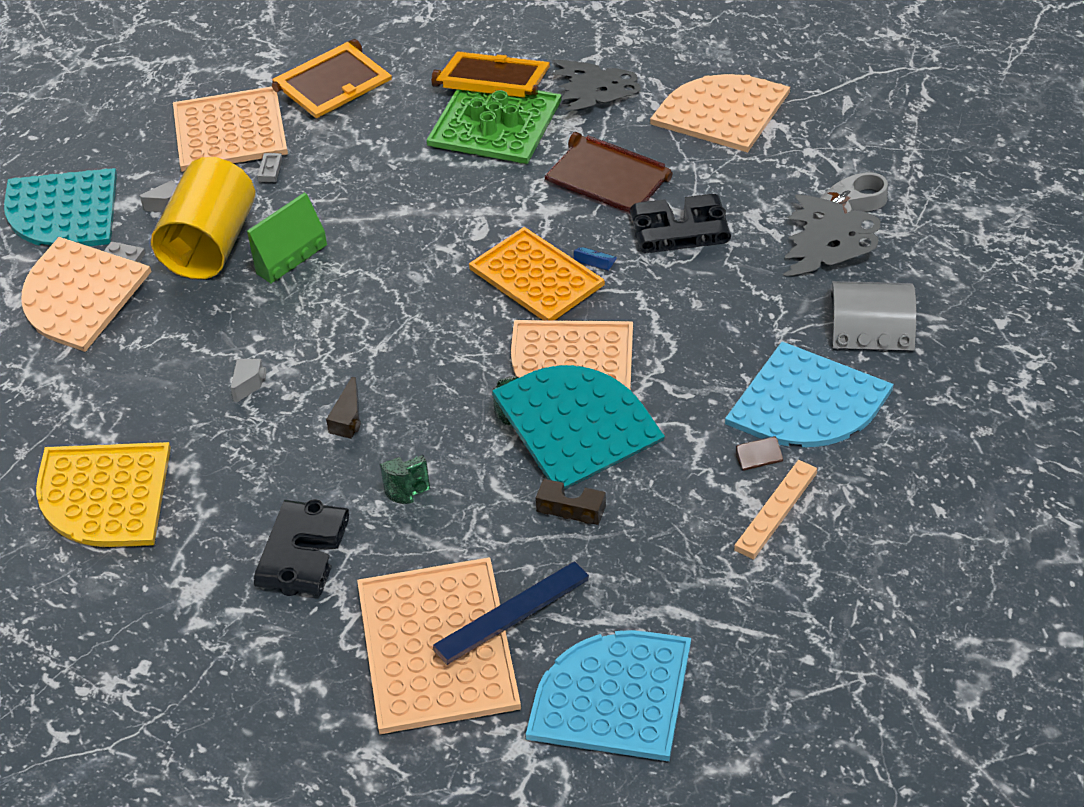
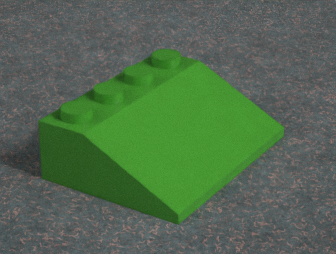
M305 192L247 231L255 272L270 284L327 245L325 230Z

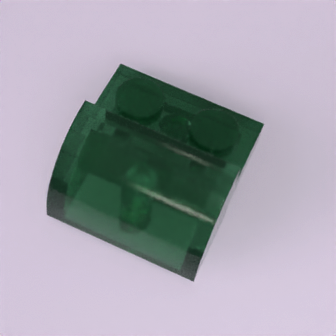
M424 455L405 462L402 461L401 457H397L380 464L384 492L391 501L399 504L413 503V495L430 489L427 460Z

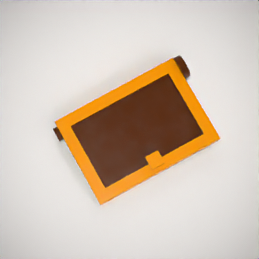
M352 39L273 78L272 88L275 92L283 91L312 116L318 118L392 80V75L364 55L360 42L357 39Z
M457 51L442 72L441 70L434 69L431 82L433 87H439L440 84H443V88L492 94L495 91L502 90L507 92L508 96L525 97L526 94L537 95L538 84L549 69L550 62L510 58L507 55L497 54V56Z

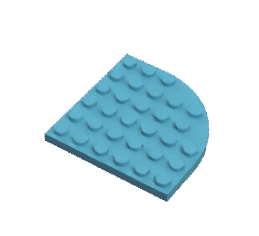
M782 341L726 416L725 424L760 439L776 436L779 445L789 446V443L802 444V447L830 445L850 438V434L857 430L859 432L863 430L876 416L892 392L894 384Z
M628 630L615 631V634L603 637L599 634L575 644L562 653L555 660V664L549 671H546L536 691L526 731V740L670 762L691 647V638Z

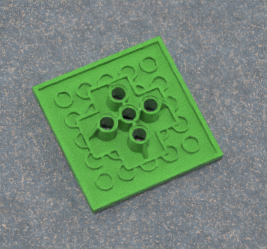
M456 89L427 138V146L528 164L562 100L561 94L538 90L537 95L526 94L525 97L508 96L507 92L502 90L495 91L492 94Z

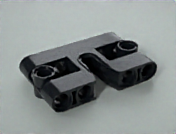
M717 194L685 197L684 221L675 220L673 211L665 199L639 202L630 207L635 237L638 240L640 251L643 253L725 244L731 239V233L726 220V210L722 207L720 197Z
M312 499L308 502L284 500L256 568L254 586L268 589L280 588L282 594L286 596H293L298 592L321 596L332 565L328 563L329 554L315 549H339L349 521V509L323 505L317 499Z

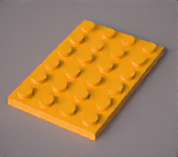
M523 227L469 263L471 271L543 321L556 320L605 285L603 278L526 227Z

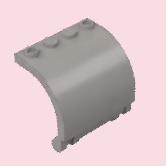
M832 281L831 296L834 299L833 348L915 350L916 295L912 283Z

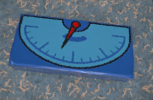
M585 247L574 250V260L608 271L617 259L616 256Z

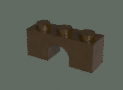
M543 479L535 497L536 512L577 520L587 524L599 525L606 508V492L584 488L583 493L579 497L568 498L565 496L564 483Z

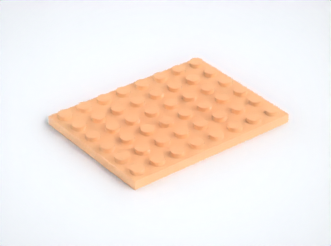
M490 557L357 580L379 734L521 709L506 631L501 632L448 665L432 650L433 644L500 605Z

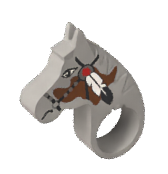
M877 173L855 174L833 185L821 198L842 204L845 214L852 210L864 212L877 210L887 203L888 182L884 176ZM865 189H873L879 192L873 194H864L859 191ZM820 212L813 213L814 219H822L825 216ZM854 231L849 232V236L855 235Z

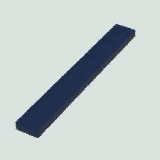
M574 561L433 644L432 650L448 665L588 581L589 575Z

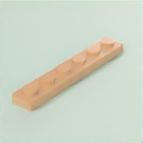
M800 460L796 462L737 541L734 551L753 560L756 558L816 476V467Z

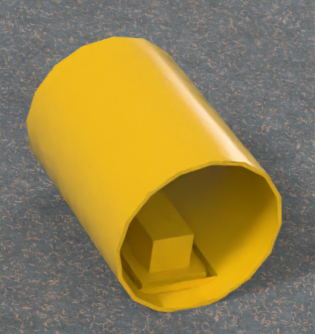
M218 157L199 158L192 161L186 168L151 236V247L156 258L172 272L190 279H207L217 275L223 268L255 199L256 191L252 180L243 169L230 161Z

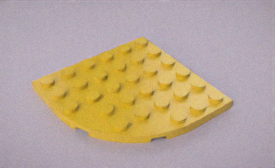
M169 442L45 447L36 485L37 500L44 518L62 536L85 545L98 547L154 545L171 449Z

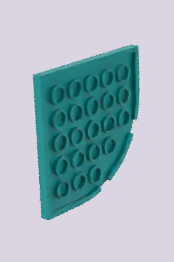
M116 168L8 179L4 211L11 229L22 239L39 246L41 244L51 246L58 237L86 246L110 244L117 180Z
M573 365L546 367L530 372L492 390V396L546 478L564 483V490L654 446L665 438L644 405L629 388L615 378L591 368Z

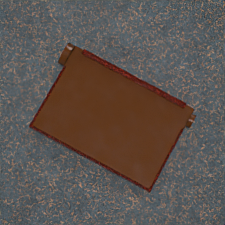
M575 131L569 138L568 147L570 149L545 175V180L631 213L630 207L633 204L647 202L664 181L670 182L673 172L665 167L664 163L589 135L587 137L582 136L581 133Z

